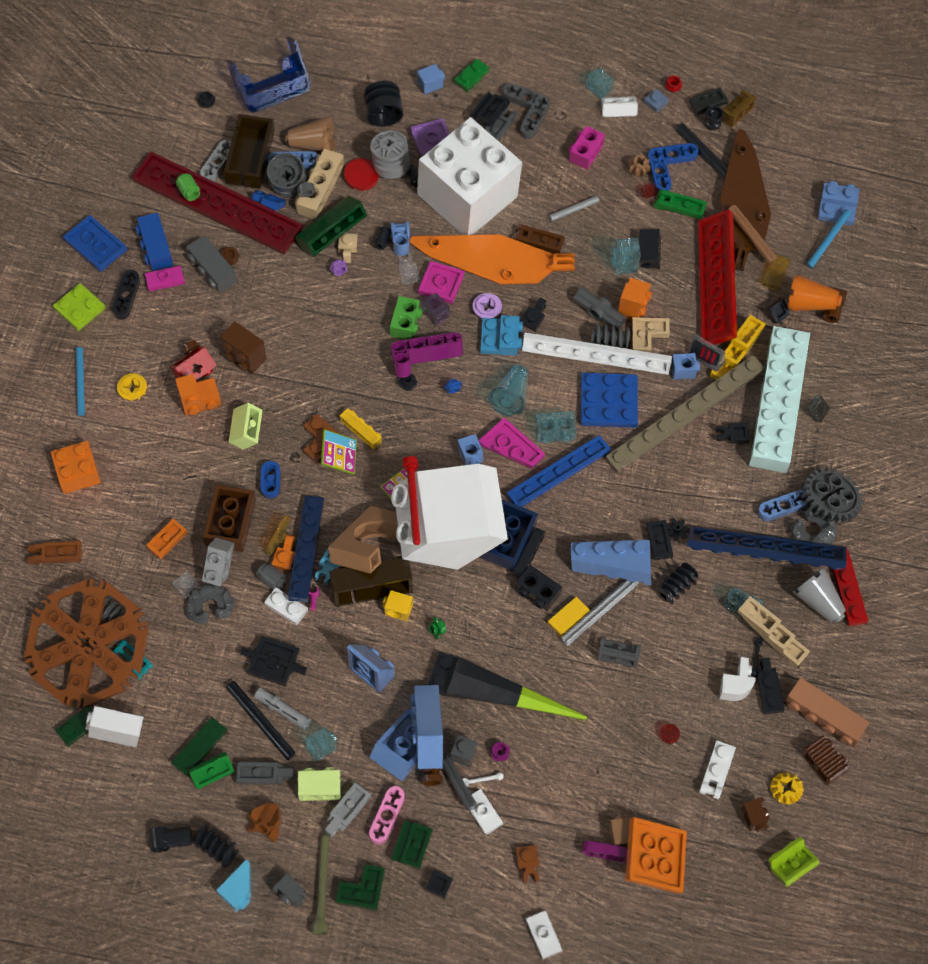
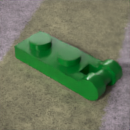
M661 189L658 191V199L654 203V208L702 219L707 201Z

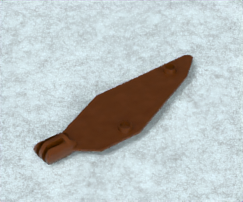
M739 129L736 133L725 176L720 204L722 212L736 205L765 241L771 211L755 148L743 129ZM733 220L735 270L738 267L740 258H742L739 271H744L747 253L756 249V247Z

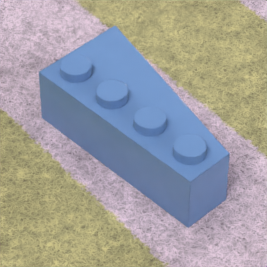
M650 540L571 543L572 571L596 576L601 574L612 579L617 577L634 583L639 581L651 586Z
M439 685L414 686V694H411L412 731H416L413 732V744H417L418 769L443 768V732Z

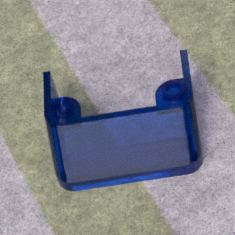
M290 36L286 37L291 54L284 57L281 62L283 72L252 84L248 75L239 74L235 63L230 60L226 61L234 86L248 110L258 112L310 90L311 81L297 40Z

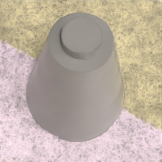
M824 567L793 591L797 597L830 623L833 621L838 623L845 617L843 613L846 609Z

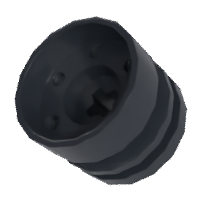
M386 80L368 85L364 90V100L369 123L377 127H388L401 121L403 108L398 85Z

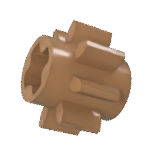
M634 155V159L629 160V173H633L635 177H644L645 172L650 171V160L646 159L644 155Z

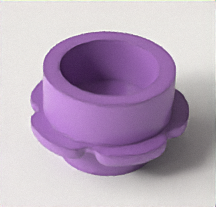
M340 259L333 261L330 271L335 276L345 274L347 271L346 261H341Z

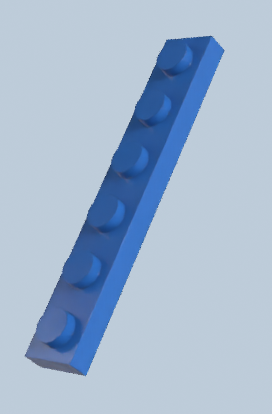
M598 435L508 491L506 496L511 503L523 507L610 453L611 448Z

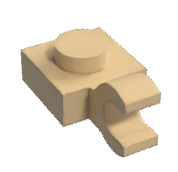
M344 233L339 237L338 249L339 252H343V258L346 263H351V253H357V234Z

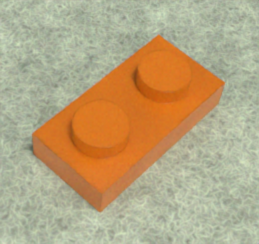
M172 519L146 544V547L161 560L188 534V531L175 519Z

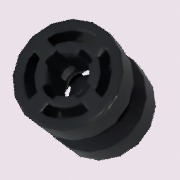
M711 106L706 110L704 125L707 129L714 131L721 127L723 110L718 106Z

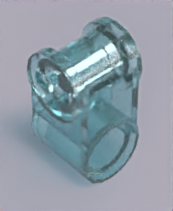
M739 588L731 589L724 598V606L741 616L738 612L739 608L750 596L762 606H764V603L759 598Z

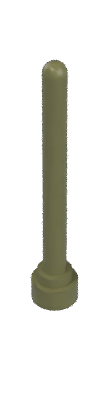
M327 834L321 836L316 919L311 926V934L327 935L329 927L327 920H325L329 836Z

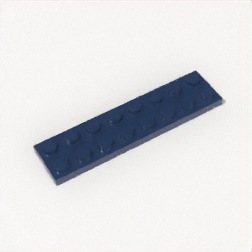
M698 526L690 527L687 547L697 551L705 549L711 550L713 553L727 552L734 556L749 555L755 559L764 557L770 558L772 561L785 560L793 564L807 563L814 567H820L821 565L829 566L835 570L846 569L847 549L845 546Z

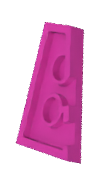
M505 417L478 440L480 446L531 469L545 457V453Z

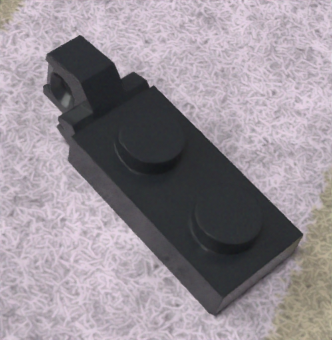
M761 658V669L757 670V682L763 714L783 713L784 704L776 668H771L770 658Z

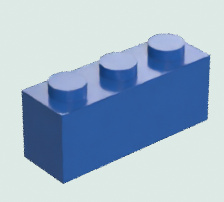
M158 212L138 217L139 225L135 227L138 236L142 235L143 238L140 240L142 251L146 250L147 252L144 255L146 264L151 265L152 271L174 266Z

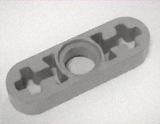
M223 140L218 144L200 170L201 176L214 182L217 180L225 168L230 150L227 148H230L232 141ZM215 159H221L222 163L216 165L213 163V161Z

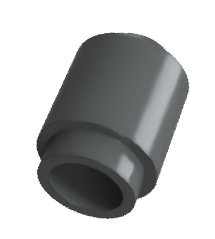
M263 563L256 573L259 580L272 590L275 588L281 589L286 583V575L272 564Z

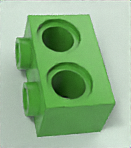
M402 296L398 297L390 324V336L407 340L412 339L413 334H417L419 326L417 320L421 319L423 308H420V300Z

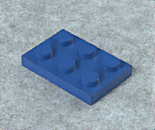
M91 215L63 236L64 241L99 272H102L127 251V246Z

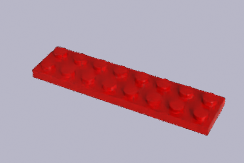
M730 209L698 220L701 343L707 347L737 338L733 212Z

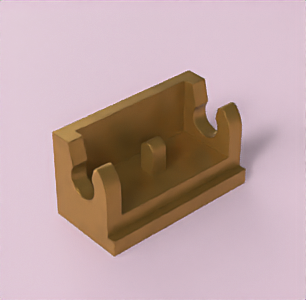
M742 90L741 94L726 108H722V121L731 128L754 108L756 96L751 95L746 90Z

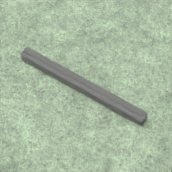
M626 579L562 635L561 641L566 646L570 645L640 582H628Z

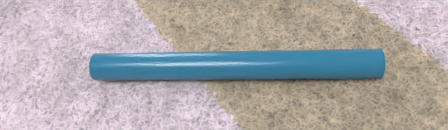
M845 209L808 261L807 267L811 269L814 267L851 215L848 209Z
M82 347L76 348L78 416L85 415Z

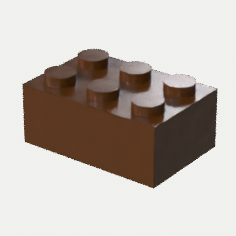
M216 485L203 534L206 547L215 538H220L233 542V551L244 552L256 503L253 490Z

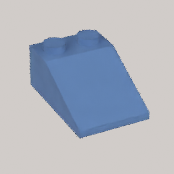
M349 645L347 647L349 669L380 693L395 677L394 665L390 661H384L380 658L379 653L372 647L370 649L366 645Z
M407 709L376 742L369 757L401 781L407 777L417 764V744H413V732L416 731H412L410 709Z

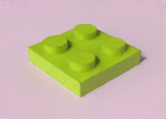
M81 283L53 305L54 310L77 331L81 330L106 309L105 304Z

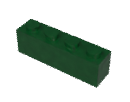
M348 196L300 232L295 238L301 251L315 257L368 215L361 201Z

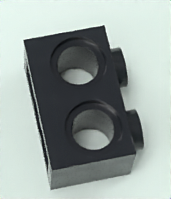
M532 565L526 569L516 582V590L520 596L529 598L537 608L546 611L551 608L562 592L561 585ZM533 582L535 585L527 586L525 583ZM548 593L550 597L545 598L541 594Z

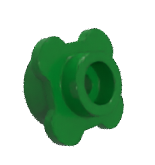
M432 617V622L429 623V631L436 640L440 639V635L446 633V626L442 619Z

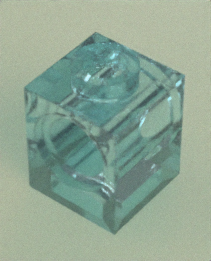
M600 67L588 74L586 87L598 98L605 97L613 90L614 79Z
M326 727L304 739L305 746L315 762L337 750L336 742L338 740L333 731L328 732Z

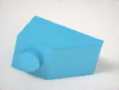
M245 860L216 890L218 895L235 912L239 909L243 910L250 903L251 865L248 860Z

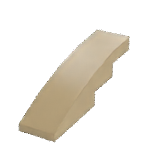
M751 596L739 608V614L749 625L796 668L810 653L806 647L795 639L796 636L780 624L781 620Z

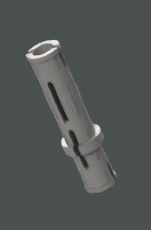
M262 687L254 695V698L267 705L269 710L278 712L303 730L309 726L311 718H308L280 700L281 697L278 695L274 696Z

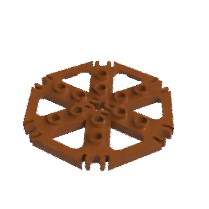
M85 579L45 596L51 603L42 599L45 609L35 608L40 617L36 613H32L24 654L26 660L24 662L28 665L33 663L34 667L28 670V673L35 674L30 677L62 704L66 705L67 703V706L72 707L75 699L78 701L77 707L86 708L88 705H94L127 691L122 684L131 687L132 685L128 682V678L132 676L138 679V675L133 670L141 674L149 628L146 627L148 625L146 621L139 623V618L145 614L138 612L142 609L107 581L100 580V585L95 587L96 580ZM82 592L84 599L78 623L59 607V601L74 593ZM112 596L125 606L126 613L101 625L106 597ZM43 623L49 625L65 639V641L41 651L35 648L38 628ZM134 635L136 637L133 659L130 662H125L107 647L110 644ZM79 637H81L82 639H86V640L90 639V640H89V643H90V646L93 647V649L90 648V647L84 646V643L82 642V640H81ZM72 661L67 687L64 690H59L46 679L45 673ZM93 664H96L113 679V683L109 688L95 694H89Z

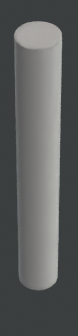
M596 195L550 214L549 219L552 222L599 202V198Z

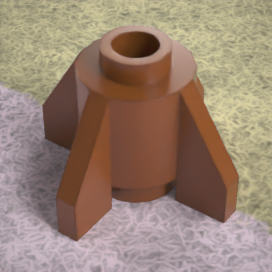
M270 802L252 808L248 814L252 821L246 829L247 832L258 831L261 834H267L266 836L272 843L276 842L279 836V824L282 814L279 806Z

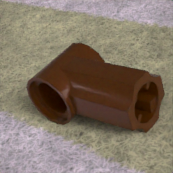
M829 286L839 291V295L842 296L840 306H837L835 310L824 311L823 319L827 323L833 324L838 323L847 290Z

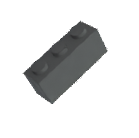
M205 235L187 246L188 260L192 264H196L198 272L201 276L205 275L212 289L215 288L221 293L237 283L236 272Z

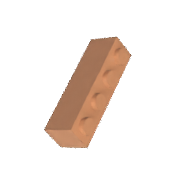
M802 678L798 680L785 701L791 710L805 715L808 721L817 723L826 733L834 734L840 738L843 744L853 748L870 724L869 721Z

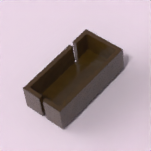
M238 114L236 130H234L224 169L225 182L228 185L242 186V184H245V187L261 189L268 162L267 157L270 153L275 133L274 120L272 118Z
M396 556L385 561L381 559V564L372 573L348 567H337L330 571L335 607L353 604L351 595L353 590L355 591L357 603L383 599L385 596H389L390 590L402 594L413 593V579L409 560L402 559V556Z

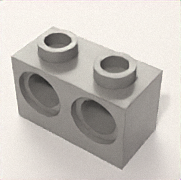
M215 538L211 542L207 550L202 577L203 582L221 587L226 581L233 554V542L220 538Z

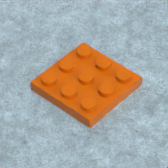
M635 817L630 818L625 881L677 894L683 893L687 831Z

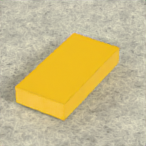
M575 597L548 621V625L561 637L588 614L590 609Z

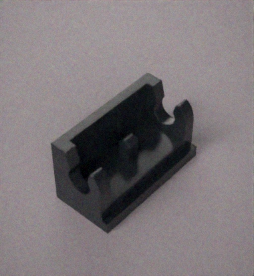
M640 229L638 261L643 263L642 268L660 269V229Z

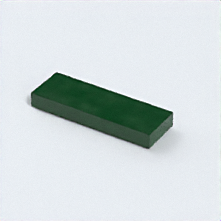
M211 717L171 764L188 777L190 774L188 770L197 766L228 732L227 728Z

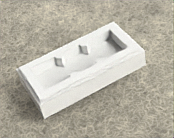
M481 789L473 793L472 796L476 801L477 807L472 809L470 813L484 834L488 835L502 826L503 822Z
M546 911L526 918L527 925L542 960L562 952Z

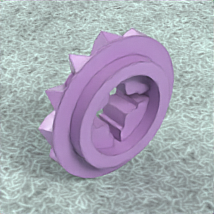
M483 293L473 301L475 315H478L481 319L496 318L501 313V300L494 294ZM490 302V308L484 311V306H487Z

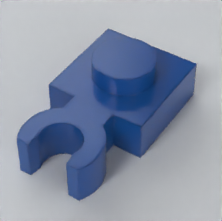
M257 190V193L253 192L252 200L261 202L262 205L274 211L285 207L286 200L275 195H267L260 190Z

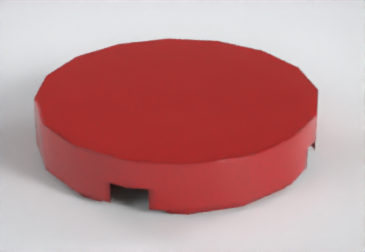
M355 159L349 162L344 170L346 184L352 189H358V191L370 190L377 184L379 175L375 172L373 161L369 159Z

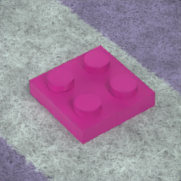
M430 261L418 289V294L453 304L465 276V271Z

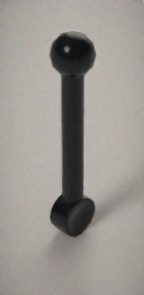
M761 638L755 640L756 651L751 672L753 677L758 675L760 646L763 644Z

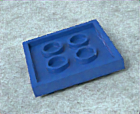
M582 373L581 426L637 428L638 375Z

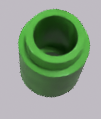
M182 174L177 178L176 186L185 199L193 201L199 197L200 188L190 174Z

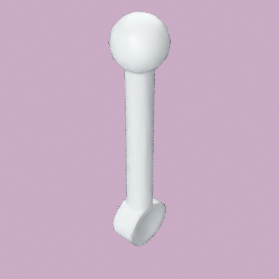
M498 772L496 775L468 780L463 778L466 786H469L471 783L487 780H502L504 775Z

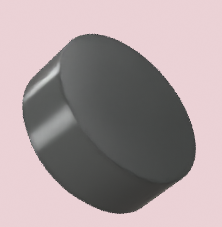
M310 182L302 183L297 187L300 197H309L316 192L314 184Z

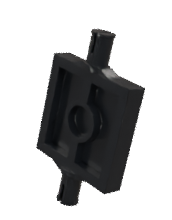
M263 636L259 645L254 650L242 647L240 655L251 658L248 675L285 687L293 672L305 675L307 667L296 664L300 652L298 647Z

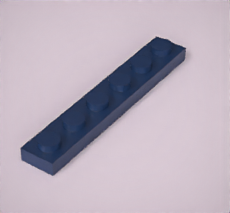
M305 495L288 601L308 603L324 497Z

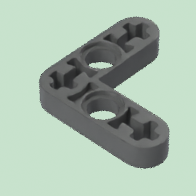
M508 83L503 87V97L509 98L512 103L529 109L521 124L520 134L525 139H531L536 135L549 111L550 99L540 93ZM529 96L531 99L525 101L522 99V97ZM545 103V104L542 105L541 110H540V109H539V104ZM536 114V115H538L540 118L537 119V120H534V119L531 118V115Z

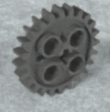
M821 467L819 471L815 469L813 473H810L804 481L802 497L807 498L805 503L811 505L809 510H816L814 515L821 514L822 520L827 517L829 523L834 519L836 524L840 520L844 524L847 520L851 521L862 509L861 505L864 501L861 498L863 494L858 493L861 488L854 486L856 481L851 482V476L844 477L843 471L838 474L836 468L831 472L829 467L826 470Z

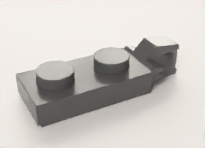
M237 762L236 784L278 785L283 784V780H294L293 768H284V765L278 764V762Z

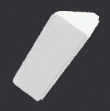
M636 97L601 98L603 117L637 115L638 103Z

